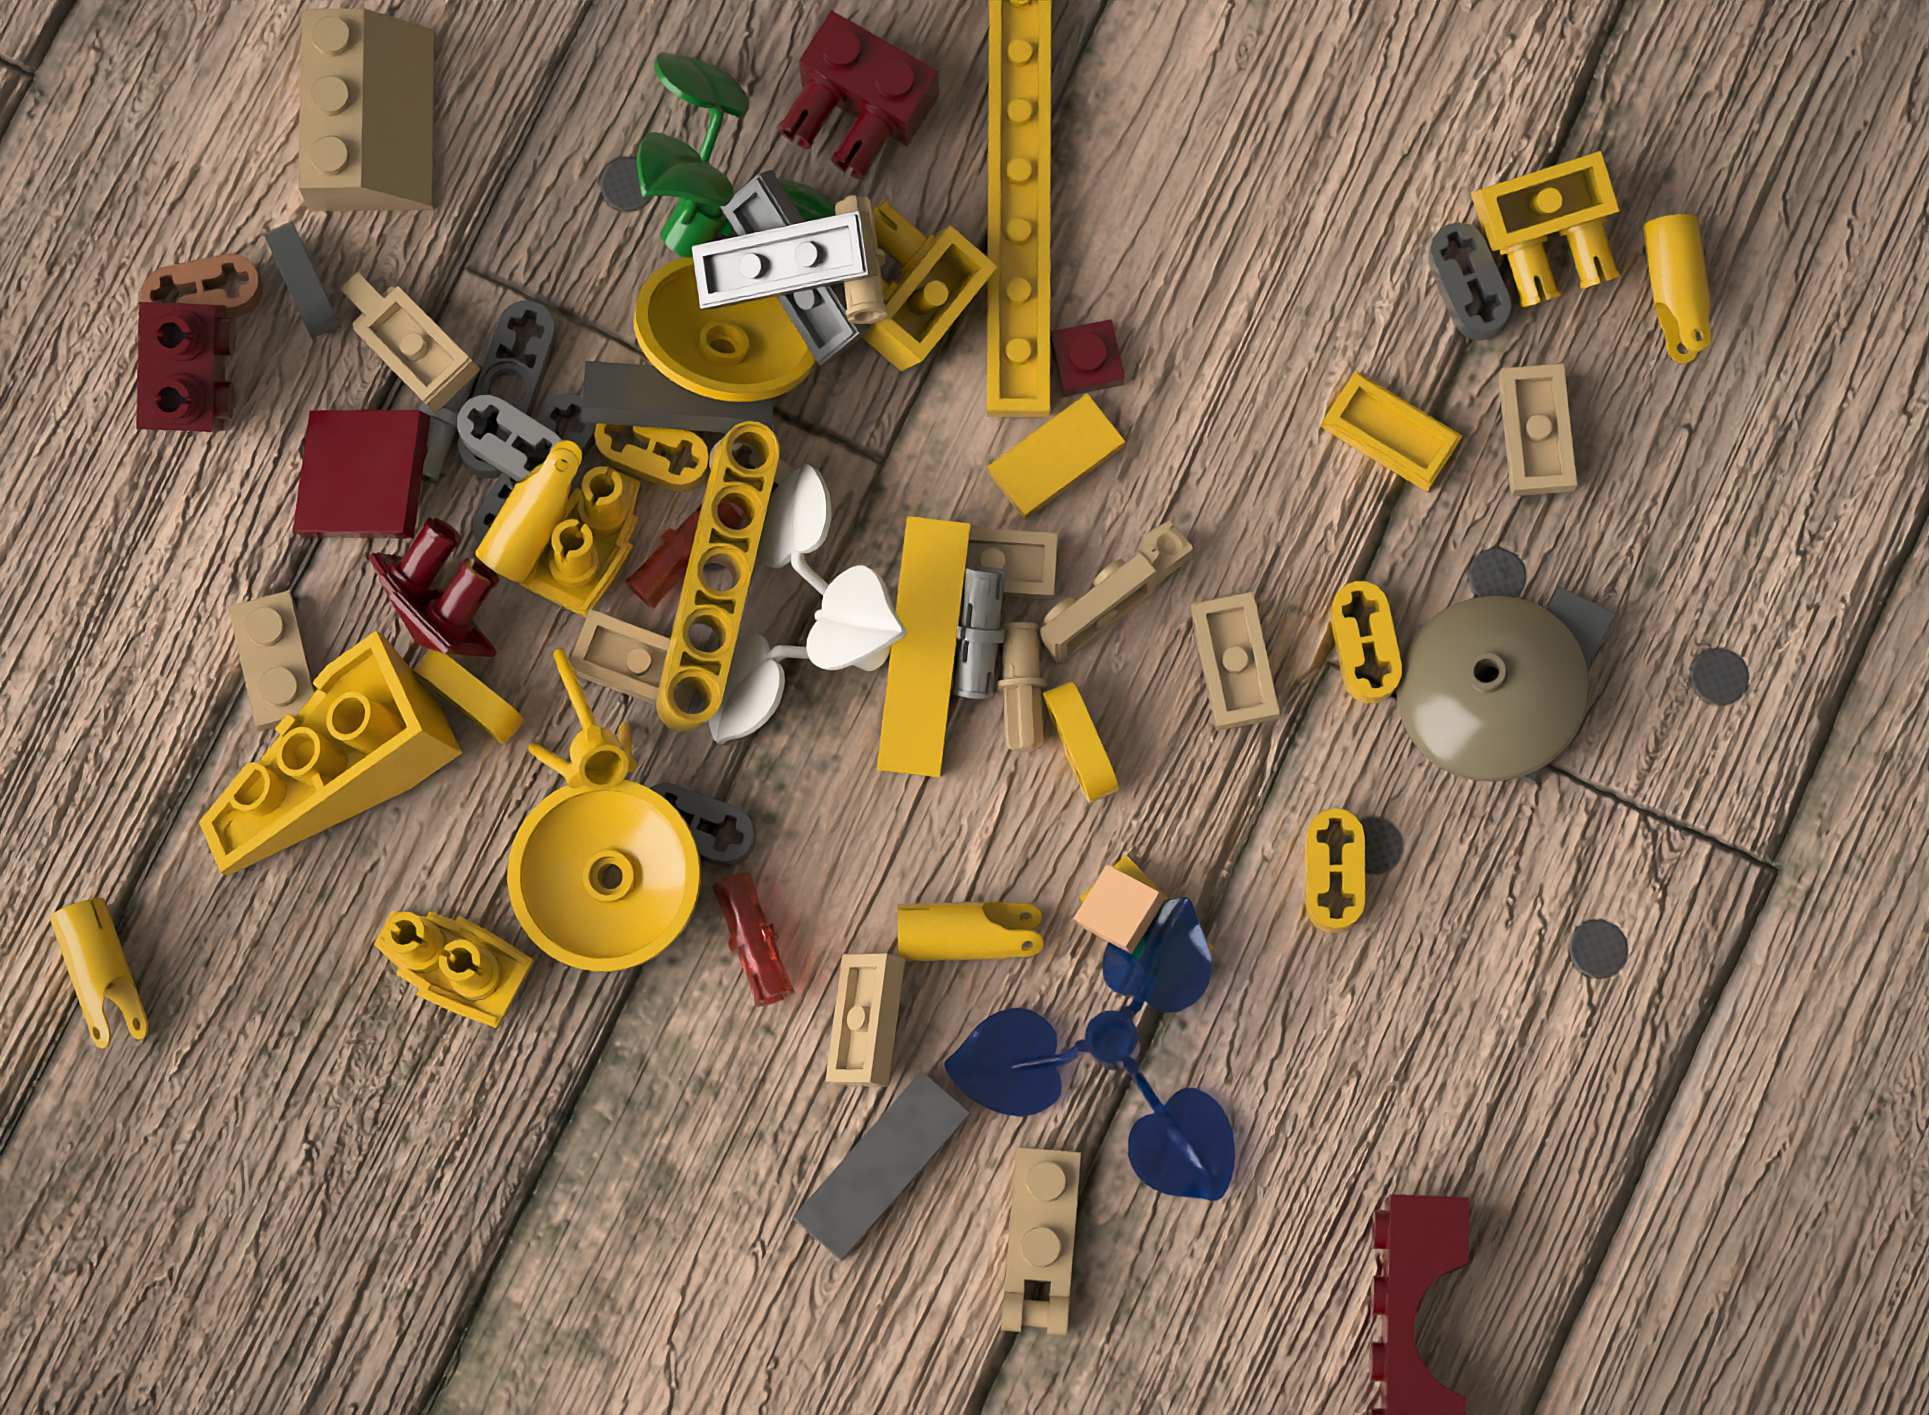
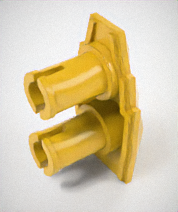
M608 466L595 467L585 474L581 483L582 490L576 488L569 497L567 513L561 523L554 528L550 541L526 580L522 583L519 582L520 586L587 618L589 610L594 609L632 551L634 545L629 543L638 522V517L633 514L640 482Z
M391 911L374 943L399 968L396 974L419 989L416 993L418 997L453 1013L496 1029L500 1026L534 962L532 958L506 941L460 915L455 921L433 912H429L427 917L407 911Z

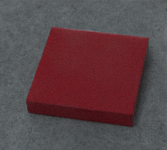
M310 410L292 532L307 538L414 539L430 416L421 410Z

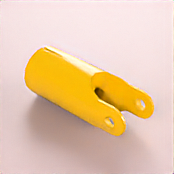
M1675 214L1650 220L1643 225L1642 230L1654 306L1660 326L1665 333L1667 351L1673 361L1686 364L1695 359L1697 353L1706 349L1711 342L1709 323L1711 294L1699 219L1696 215ZM1695 331H1698L1701 334L1700 341H1697ZM1683 344L1687 348V353H1679L1677 345Z
M562 440L556 443L544 463L535 467L526 477L516 483L475 552L478 559L496 573L515 582H524L550 541L554 528L561 523L567 513L571 481L582 461V451L575 442Z
M101 897L92 898L91 900L87 899L66 906L53 913L49 918L94 1043L101 1049L107 1048L112 1039L110 1025L104 1011V997L110 998L119 1006L131 1035L137 1040L144 1039L148 1033L147 1017L105 899Z
M958 902L897 904L898 957L905 958V961L1030 957L1038 954L1043 949V937L1040 933L1031 930L1041 923V910L1030 903ZM1027 912L1032 916L1024 919L1020 915ZM1025 941L1033 943L1031 947H1024L1022 944Z

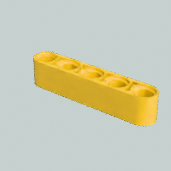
M745 421L736 424L718 445L713 457L656 698V709L660 719L668 728L677 732L689 733L700 729L718 711L722 702L779 460L780 445L776 435L768 426L759 422ZM748 443L754 446L761 457V466L755 469H746L740 466L733 458L732 445ZM722 503L738 505L745 512L747 518L746 528L733 530L724 526L717 514L718 505ZM709 563H719L725 566L733 578L732 588L726 591H717L711 588L703 577V566ZM694 624H705L711 627L718 637V649L711 653L697 650L689 640V627ZM691 685L697 688L704 699L703 711L699 714H687L681 711L674 700L675 687Z

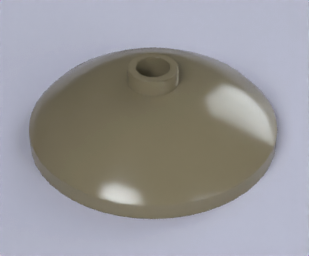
M1496 595L1481 596L1447 607L1426 622L1416 633L1401 660L1402 676L1396 688L1397 703L1402 722L1409 737L1421 753L1432 763L1453 775L1465 779L1487 782L1505 781L1539 770L1559 756L1570 744L1586 714L1589 699V676L1587 665L1577 640L1564 623L1551 612L1520 598ZM1492 666L1499 670L1498 677L1492 682L1483 683L1476 679L1478 672L1484 667Z

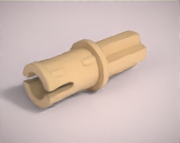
M852 195L836 203L835 214L841 215L855 211L869 212L878 276L844 282L847 304L846 317L850 323L871 324L887 317L880 267L885 264V253L878 249L872 202L868 197Z
M1032 622L1007 623L1001 625L1005 628L1004 642L1001 643L1003 680L997 682V691L1004 693L1006 746L1008 749L1015 751H1033L1041 748L1043 745L1041 691L1047 689V680L1040 678L1038 636L1040 625Z

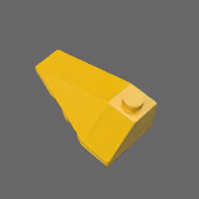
M374 631L322 670L313 681V684L318 689L296 716L289 713L286 714L275 728L280 734L257 763H246L199 821L220 873L229 876L413 788L462 753L439 702L382 633Z

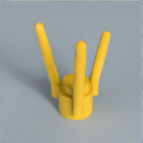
M557 648L553 652V657L583 730L576 735L570 746L571 763L535 742L529 744L528 751L538 760L563 775L569 786L573 789L579 788L583 784L595 790L611 789L625 778L627 772H633L637 769L638 764L632 754V727L630 723L622 722L619 725L617 738L609 729L598 726L565 651Z

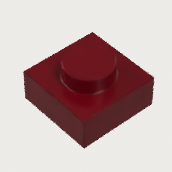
M1112 319L1050 331V341L1063 397L1124 385L1125 376Z

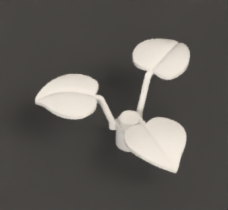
M804 464L802 468L793 471L770 495L757 556L765 565L777 569L791 561L793 568L824 596L822 609L817 610L815 613L817 621L809 633L807 647L778 645L770 650L766 638L756 633L747 635L735 643L722 702L718 711L709 720L711 734L714 740L721 745L728 740L745 737L753 733L774 714L781 701L785 684L784 670L778 663L785 658L811 659L816 666L825 670H838L853 665L864 671H873L879 668L887 659L891 645L907 635L905 627L893 609L886 585L874 570L865 566L851 567L838 575L828 585L806 563L804 554L815 551L825 541L832 515L827 485L821 473L808 464Z

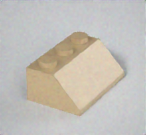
M365 8L302 9L298 189L309 212L433 210L434 29Z

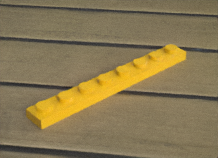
M989 0L988 258L998 267L987 281V417H1050L1051 0Z

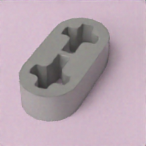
M478 395L469 399L461 407L457 417V428L464 445L473 454L517 482L530 473L528 471L530 467L528 458L524 453L517 450L520 444L525 445L534 452H540L545 445L551 447V451L556 443L562 441L555 432L501 398L493 395ZM492 413L498 414L496 420L502 432L509 435V438L505 442L491 433H486L481 440L477 439V430L472 422L476 416L488 419Z

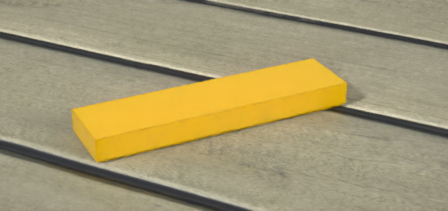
M907 516L895 611L905 627L907 635L891 645L876 770L941 777L957 645V625L960 620L971 529L970 523Z

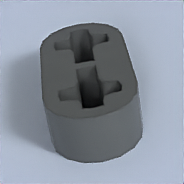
M293 221L265 232L264 236L311 338L314 339L341 327Z
M1461 222L1447 224L1439 229L1433 237L1428 254L1430 270L1458 331L1472 340L1483 341L1492 339L1500 334L1508 321L1511 310L1509 293L1480 231L1470 224ZM1450 241H1455L1460 249L1470 247L1472 250L1466 261L1469 275H1463L1455 259L1444 260L1443 256L1446 254ZM1475 287L1483 304L1494 302L1496 305L1491 314L1490 322L1484 323L1480 315L1469 317L1466 313L1470 310L1473 302L1470 288Z
M662 783L650 788L666 800L668 798L675 799L676 808L680 814L693 819L690 829L697 843L701 860L718 866L730 867L739 865L750 856L754 849L756 836L752 821L744 811L736 806L676 784ZM727 820L735 821L737 834L744 839L740 845L730 843L725 852L716 850L717 842L712 835L700 831L702 823L723 829Z

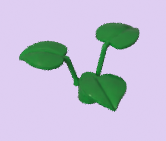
M664 51L660 52L654 61V69L658 78L668 90L679 98L695 106L708 108L710 123L699 154L690 145L675 137L658 132L646 134L638 148L637 170L643 197H680V200L660 231V237L672 251L685 258L693 257L692 246L713 242L719 232L726 236H731L734 231L733 226L721 209V206L728 205L734 197L732 184L721 171L711 166L709 160L723 122L724 112L736 117H745L749 110V100L740 84L720 68L703 60ZM778 179L805 222L836 216V203L824 193L796 181Z

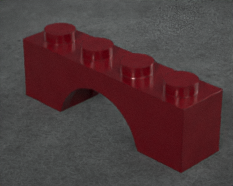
M1390 1194L1384 1200V1210H1374L1372 1219V1248L1383 1250V1276H1372L1370 1306L1371 1315H1382L1381 1342H1371L1369 1379L1370 1381L1381 1382L1380 1408H1369L1368 1415H1466V1397L1441 1384L1432 1376L1422 1362L1416 1347L1414 1323L1419 1303L1433 1282L1441 1276L1461 1269L1468 1264L1469 1197Z

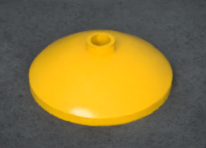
M681 257L657 269L645 281L638 294L633 322L636 338L642 351L662 374L691 392L704 397L731 402L765 400L795 388L803 382L815 366V357L777 297L713 310L701 309L693 257Z
M625 779L617 786L608 790L591 789L585 784L573 789L568 784L543 799L530 812L519 828L509 855L508 890L512 907L522 928L530 939L548 955L562 963L583 970L596 972L620 971L636 967L655 958L666 950L683 932L692 917L700 893V855L693 833L683 816L668 800L652 789ZM617 865L623 874L622 882L614 889H607L602 882V874L609 866Z

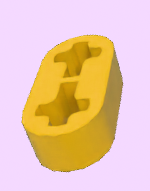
M596 424L594 436L598 452L606 463L616 469L671 491L682 493L695 490L709 476L710 467L707 446L699 436L691 431L633 426L635 438L647 444V449L626 444L622 452L614 451L613 439L608 434L611 430L622 432L626 425ZM684 447L690 448L693 462L697 466L695 469L685 467L680 475L672 474L671 462L667 458L657 455L659 449L672 455H679Z
M1354 581L1344 585L1337 592L1330 609V622L1342 679L1347 692L1354 699L1365 704H1377L1387 700L1395 692L1402 676V663L1390 606L1385 593L1377 585L1367 581ZM1361 597L1364 607L1374 606L1376 612L1370 615L1367 622L1369 636L1360 637L1356 619L1354 617L1344 618L1342 613L1349 610L1352 598ZM1372 648L1375 665L1379 668L1387 667L1389 673L1382 677L1379 688H1371L1368 679H1357L1355 673L1362 670L1365 662L1363 649Z
M429 649L412 670L435 693L504 746L525 722V719L511 705L448 655Z
M1068 682L1042 693L1052 724L1088 803L1118 792L1119 785L1115 773L1074 682Z
M1332 808L1316 815L1306 831L1305 907L1307 916L1313 925L1325 932L1339 933L1354 926L1364 910L1365 836L1363 826L1355 815L1344 809ZM1330 823L1339 824L1341 834L1351 836L1352 843L1344 844L1341 849L1340 865H1330L1328 844L1318 843L1317 835L1325 834ZM1330 876H1340L1341 896L1346 899H1352L1353 906L1344 908L1339 919L1330 918L1329 908L1318 906L1317 898L1326 897L1330 888Z

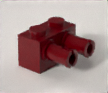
M831 10L799 60L801 85L804 88L784 120L778 124L777 129L791 142H793L797 135L800 138L797 145L805 149H811L815 138L836 106L857 118L830 159L844 173L849 166L852 167L853 170L850 176L864 180L868 174V169L889 137L908 146L939 97L938 71Z
M139 302L136 429L200 432L223 431L224 419H231L234 411V385L232 381H225V356H233L236 344L234 318H226V305Z

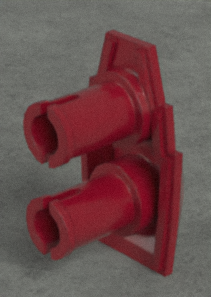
M427 518L423 524V529L403 558L398 554L371 553L369 559L379 577V581L416 644L445 655L494 657L496 655L495 647L472 620L491 590L500 581L495 571L477 559L472 558L470 560L465 558L460 565V570L445 592L434 581L453 550L462 541L461 535L451 525L438 518Z

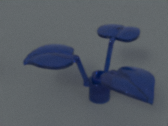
M1178 897L1164 901L1132 954L1110 942L1108 943L1102 962L1104 981L1113 992L1133 997L1128 1006L1122 1007L1120 1012L1104 1011L1092 1018L1086 1028L1085 1039L1078 1040L1073 1047L1065 1052L1056 1054L1058 1045L1057 1035L1052 1025L1044 1017L1032 1010L1009 1008L990 1015L978 1024L962 1045L944 1063L949 1077L970 1099L989 1110L1014 1117L1035 1115L1055 1104L1062 1092V1081L1056 1066L1067 1065L1083 1054H1090L1095 1063L1104 1069L1121 1070L1125 1068L1154 1111V1113L1145 1115L1137 1120L1129 1134L1128 1157L1136 1175L1153 1190L1175 1197L1215 1202L1222 1199L1229 1188L1235 1167V1143L1229 1119L1223 1108L1210 1095L1196 1088H1184L1177 1091L1164 1106L1135 1061L1140 1052L1141 1043L1132 1018L1141 1010L1144 1002L1160 1013H1176L1195 1004L1204 995L1209 986L1212 974L1210 948L1199 924L1193 903L1187 897Z

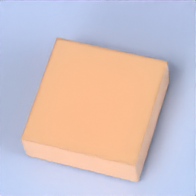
M1107 864L1073 919L1082 928L1132 954L1165 899L1160 892Z

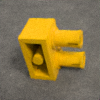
M1601 151L1470 192L1484 239L1490 252L1499 250L1500 255L1507 254L1520 295L1521 307L1560 296L1543 242L1548 240L1547 234L1559 231L1560 236L1567 235L1581 281V289L1620 277L1619 271L1616 270L1602 224L1608 221L1607 215L1619 212V208Z
M884 199L873 210L877 244L901 264L898 269L901 274L895 281L891 280L889 283L882 279L887 317L879 322L869 324L872 329L862 338L902 372L924 360L998 266L951 225L935 235L929 233L925 236Z

